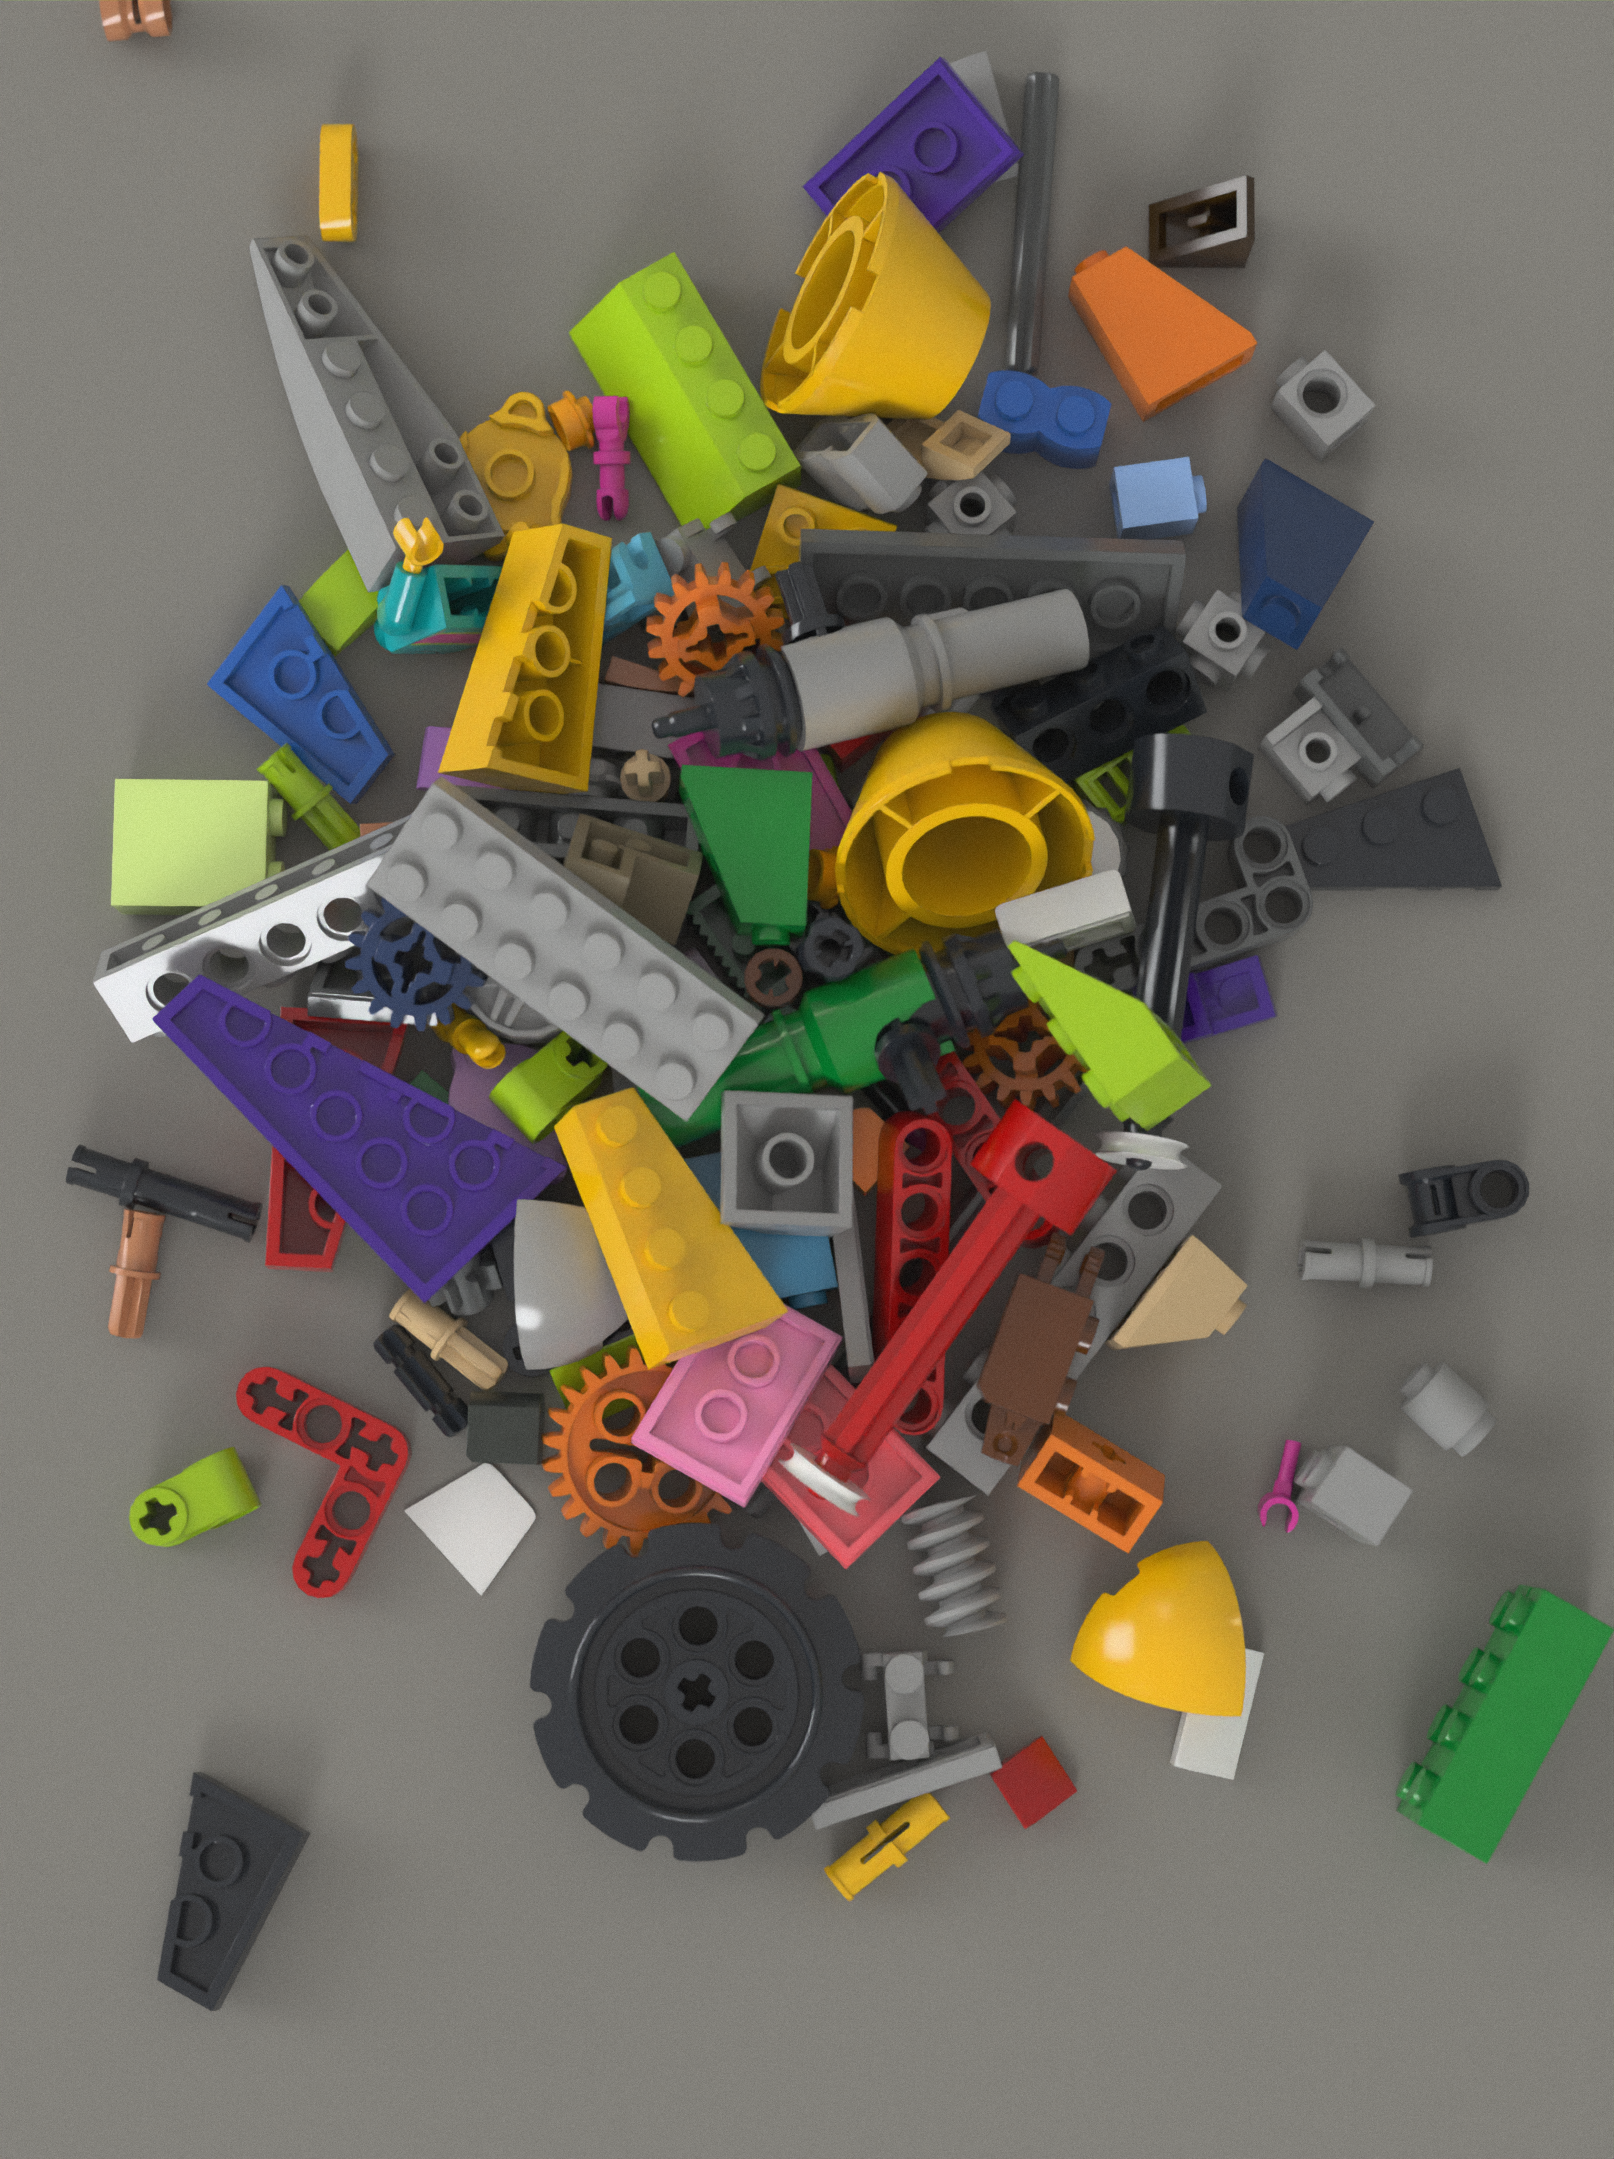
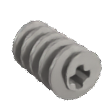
M978 1494L921 1506L901 1516L903 1524L922 1527L923 1532L909 1540L907 1546L908 1550L928 1552V1558L914 1566L913 1573L914 1575L932 1577L934 1579V1583L919 1592L918 1595L920 1601L939 1603L940 1609L924 1618L925 1626L944 1628L946 1634L942 1637L970 1633L1008 1622L1005 1613L986 1610V1607L1002 1597V1594L998 1587L980 1584V1581L994 1573L996 1568L994 1562L976 1560L974 1557L990 1546L988 1537L969 1534L970 1529L985 1520L982 1511L963 1508V1504Z

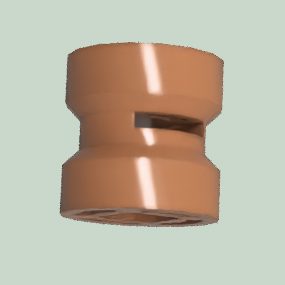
M99 0L102 23L109 42L128 40L133 33L147 32L151 37L172 35L173 24L170 0Z

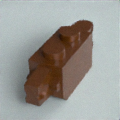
M1055 1232L1051 1235L1036 1277L1032 1278L1022 1273L1016 1276L976 1384L983 1402L990 1404L980 1453L1013 1466H1019L1041 1424L1049 1425L1053 1413L1062 1417L1065 1416L1077 1384V1380L1067 1377L1075 1352L1083 1355L1088 1354L1100 1321L1099 1318L1089 1315L1094 1300L1089 1299L1103 1262L1105 1251L1091 1246L1089 1252L1084 1255L1078 1271L1080 1276L1074 1292L1051 1285V1281L1056 1268L1060 1266L1067 1248L1065 1245L1067 1237Z

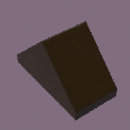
M1244 175L1149 204V262L1157 268H1245L1255 241V190L1253 177Z

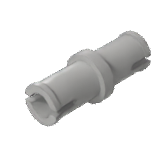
M1359 1237L1356 1244L1301 1239L1298 1249L1297 1267H1302L1303 1269H1299L1298 1277L1299 1280L1354 1281L1356 1288L1371 1289L1373 1283L1408 1284L1428 1287L1432 1278L1433 1259H1427L1426 1257H1431L1432 1249L1430 1246L1376 1245L1374 1238Z

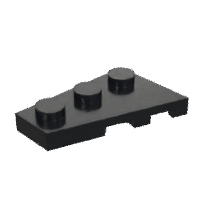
M1460 768L1285 826L1291 836L1310 891H1374L1375 889L1441 890L1451 888L1498 890L1502 887Z
M193 1772L189 1796H193L188 1828L182 1834L179 1856L182 1857L175 1899L170 1902L157 1980L208 2010L216 2011L221 2009L311 1832L203 1772Z

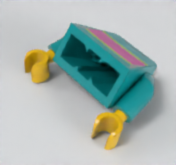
M428 517L424 518L422 526L418 531L409 518L401 519L395 526L393 534L406 556L404 561L396 563L390 585L380 589L378 592L377 619L374 623L376 640L384 649L389 650L392 654H448L478 646L503 566L434 564L424 568L423 565L433 562L443 552L444 545L441 537ZM519 521L506 534V544L510 545L513 532L539 528L540 525L534 523L529 527L525 521Z

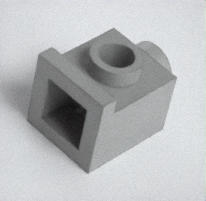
M1315 696L1269 732L1258 747L1305 805L1309 804L1320 794L1328 803L1343 792L1357 779L1351 769L1361 759V756L1322 711V705ZM1310 743H1319L1328 754L1327 760L1322 763L1312 762L1306 755V746Z

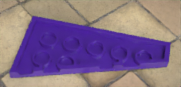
M201 974L152 1018V1021L424 1304L516 1217L517 1199L534 1200L567 1168V1166L518 1143L506 1134L478 1122L447 1103L384 1070L337 1048L325 1039L276 1016L264 1007Z

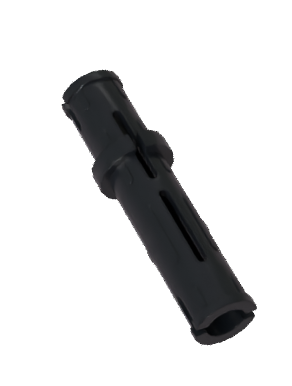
M81 1144L75 1149L71 1161L96 1169V1173L77 1167H68L66 1175L67 1184H75L119 1198V1205L129 1209H134L136 1204L241 1238L248 1243L251 1242L257 1226L234 1219L232 1215L234 1213L253 1220H260L263 1204L260 1202L245 1200L176 1178L175 1176L151 1170L147 1161L135 1158L130 1163L88 1149Z

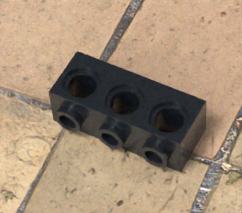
M1163 625L1152 630L1138 632L1129 637L1124 644L1096 658L1089 659L1085 668L1064 673L1038 687L1026 688L1015 694L1010 701L993 709L1001 731L1065 783L1133 750L1135 740L1140 737L1167 733L1207 713L1187 652ZM1160 673L1157 678L1150 682L1155 675ZM1104 701L1101 706H1099L1097 709L1093 710L1096 705H1098L1100 702ZM1044 730H1047V731L1045 732V734H1043L1041 737H1039V738L1036 739V737H1037L1041 732H1043Z

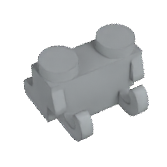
M731 512L713 520L710 523L711 528L707 530L699 518L676 528L667 537L656 542L669 576L672 577L678 574L687 583L695 580V564L702 563L709 577L717 576L721 563L727 562L729 563L731 578L738 581L746 570L724 537L738 524ZM765 566L752 571L755 577L753 591L758 590L772 578ZM719 595L721 600L735 608L745 606L734 598ZM695 601L686 607L688 617H690L696 607ZM719 624L707 627L708 633L711 631L714 634L722 632Z
M927 1650L860 1653L862 1680L878 1679L877 1666H883L889 1742L882 1743L881 1731L865 1732L867 1759L914 1760L917 1758H929L934 1755V1743L929 1740L943 1739V1741L960 1739L959 1725L927 1726L924 1675L954 1674V1660L927 1661Z

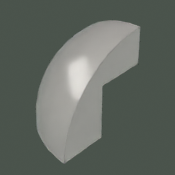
M517 1199L514 1237V1294L517 1331L526 1370L560 1367L577 1362L600 1351L603 1348L604 1339L628 1320V1316L586 1208L550 1201Z

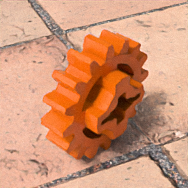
M722 562L717 576L708 577L706 569L702 563L695 564L694 581L687 583L681 576L675 574L671 577L674 595L670 597L666 594L656 593L654 596V606L663 615L649 616L646 619V631L654 636H659L647 643L649 658L656 659L665 657L658 666V676L664 681L677 675L679 677L677 683L678 695L685 697L693 689L697 675L711 672L699 669L688 663V661L697 660L715 671L722 669L735 653L742 652L744 647L755 645L752 651L754 656L756 649L762 644L769 645L777 652L782 651L781 646H784L782 634L771 631L785 624L782 609L766 610L775 600L773 590L768 586L754 592V572L747 570L737 581L731 578L729 563ZM719 595L734 598L745 606L735 608L721 600ZM695 601L696 607L689 619L678 622L677 628H674L680 613L690 603ZM719 624L720 630L724 633L725 640L713 643L712 638L707 634V627Z
M1026 995L1029 1007L1008 1015L1000 1023L994 1034L981 1038L977 1028L974 1029V1032L967 1033L971 1046L963 1049L975 1053L969 1055L962 1062L969 1074L983 1072L976 1084L984 1095L998 1087L997 1101L1004 1108L1009 1107L1015 1096L1020 1097L1022 1104L1034 1111L1037 1097L1045 1096L1049 1104L1055 1108L1059 1106L1057 1090L1066 1087L1075 1094L1079 1093L1081 1088L1074 1075L1078 1070L1082 1072H1088L1089 1070H1086L1080 1064L1074 1054L1069 1056L1063 1050L1047 1027L1046 1023L1049 1021L1045 1018V1012L1039 1002L1034 1004ZM1029 1031H1036L1041 1040L1033 1041L1031 1051L1023 1052L1018 1043L1026 1042ZM990 1056H996L998 1060H1009L1013 1064L1015 1079L1004 1075L996 1069L991 1062ZM1058 1059H1064L1053 1072L1044 1076V1073Z

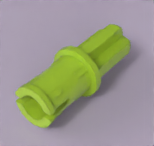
M288 742L256 769L260 774L264 775L295 811L291 815L294 821L301 818L329 851L360 837L358 825L329 793L333 789L330 783L323 786L292 751V747Z

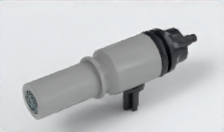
M802 561L789 564L788 569L775 573L791 627L782 634L784 646H781L782 655L767 644L760 645L756 649L755 656L750 651L735 653L722 669L699 674L695 677L694 692L696 706L670 712L667 716L654 719L652 730L654 736L658 739L671 736L678 738L703 732L707 746L716 759L742 753L762 761L773 758L777 750L784 757L792 756L796 750L802 752L909 726L916 721L921 709L929 706L933 711L939 713L948 710L953 700L1081 670L1087 666L1089 660L1087 626L1078 600L1068 589L1057 590L973 611H967L960 607L930 615L920 614L916 615L911 620V625L906 627L900 626L888 617L845 626L842 616L827 613L812 564L803 565Z

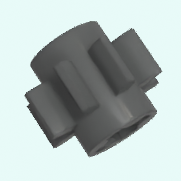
M492 1244L486 1245L429 1299L432 1307L446 1302L452 1313L465 1316L478 1313L489 1306L494 1298L493 1290L503 1288Z

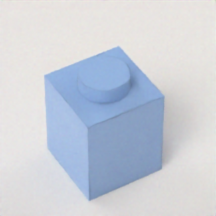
M1189 457L1118 466L1113 469L1109 486L1117 539L1151 540L1192 534L1199 519L1198 514L1206 513L1207 500L1202 475L1192 476Z

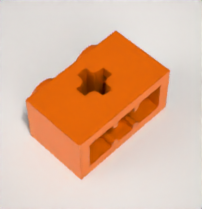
M1053 1413L1049 1425L1043 1426L1021 1460L1017 1486L1126 1553H1129L1163 1503L1165 1475L1066 1414L1062 1417Z

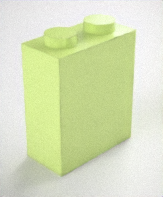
M115 779L111 906L122 914L186 915L285 871L284 862L276 861V837H285L287 832V804L285 799H277L276 789L269 781Z

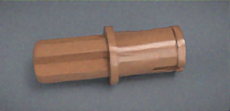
M124 1209L122 1236L116 1265H110L109 1272L117 1275L108 1329L110 1334L114 1336L136 1339L143 1335L152 1279L159 1280L161 1278V1272L156 1271L160 1238L162 1237L166 1215L143 1210Z

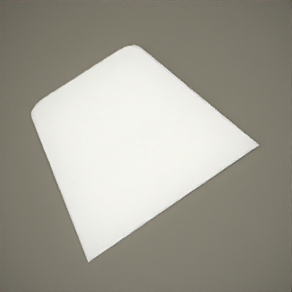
M489 1463L480 1465L404 1510L481 1596L536 1519L533 1508L505 1477Z

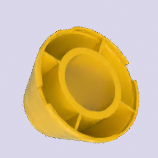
M879 172L877 177L867 173L846 191L824 220L795 272L796 275L805 280L790 313L779 308L763 360L760 393L764 405L778 413L849 417L872 413L879 418L932 419L950 403L962 386L984 340L991 311V301L988 293L893 178L882 172Z
M939 712L917 718L911 725L900 727L894 731L881 745L876 754L838 848L835 865L838 894L847 917L865 938L883 950L895 955L914 948L919 959H921L919 949L922 942L928 940L935 953L944 949L941 938L952 933L975 937L995 928H998L1001 933L995 913L998 905L1091 876L1093 873L1091 864L1094 847L1093 841H1096L1094 829L1087 809L1073 789L993 724L983 718L963 712Z

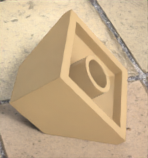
M1191 1235L1179 1243L1104 1344L1114 1351L1203 1339L1209 1337L1215 1329L1222 1335H1225L1247 1306L1239 1297L1248 1285L1204 1243Z

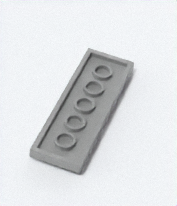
M442 776L431 785L366 883L377 894L686 1122L765 1016Z

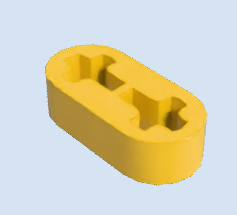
M322 124L319 218L321 236L324 242H355L357 238L358 141L354 124Z

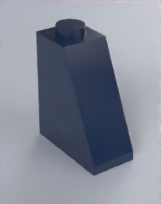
M1265 458L1237 507L1242 617L1298 650L1374 524V521Z

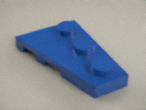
M281 585L206 685L281 747L288 742L292 747V751L313 774L325 784L330 783L333 790L349 804H358L395 756V753L290 586Z

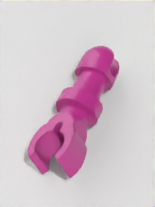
M594 396L593 423L596 438L599 441V451L593 452V464L600 465V490H596L597 511L601 519L609 521L612 515L613 499L615 518L621 521L626 517L629 509V489H625V464H631V451H624V442L629 428L628 397Z

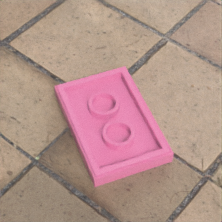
M785 1304L784 1306L789 1312L766 1328L680 1358L631 1438L633 1445L744 1508L843 1342V1337Z

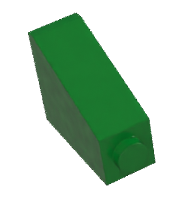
M682 765L679 779V794L736 934L751 936L752 944L764 947H784L790 945V938H802L807 918L812 772Z

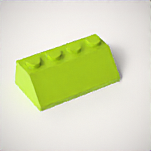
M675 252L619 282L569 331L570 338L604 396L628 397L629 428L627 435L681 526L699 518L707 530L711 528L710 523L713 520L731 512L736 521H739L771 503L779 483L794 489L801 486V465Z

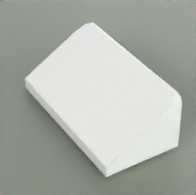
M1110 869L1000 904L995 910L1007 948L1015 940L1029 947L1039 942L1046 943L1059 938L1062 939L1067 952L1135 931L1134 929L1137 928L1121 875L1117 869Z
M1245 1648L1246 1683L1242 1717L1210 1716L1182 1712L1170 1763L1173 1766L1234 1780L1264 1657L1263 1652Z

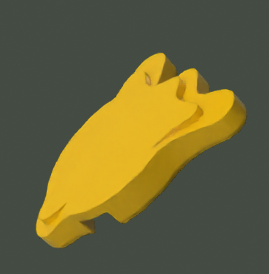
M529 392L512 394L500 410L489 415L490 420L476 426L468 434L467 431L463 432L459 438L505 535L498 545L483 552V555L489 561L496 562L506 558L509 548L505 541L506 534L519 521H525L529 527L534 523H538L540 527L562 524L563 513L571 496L573 472L569 454L548 423L543 402L538 396Z

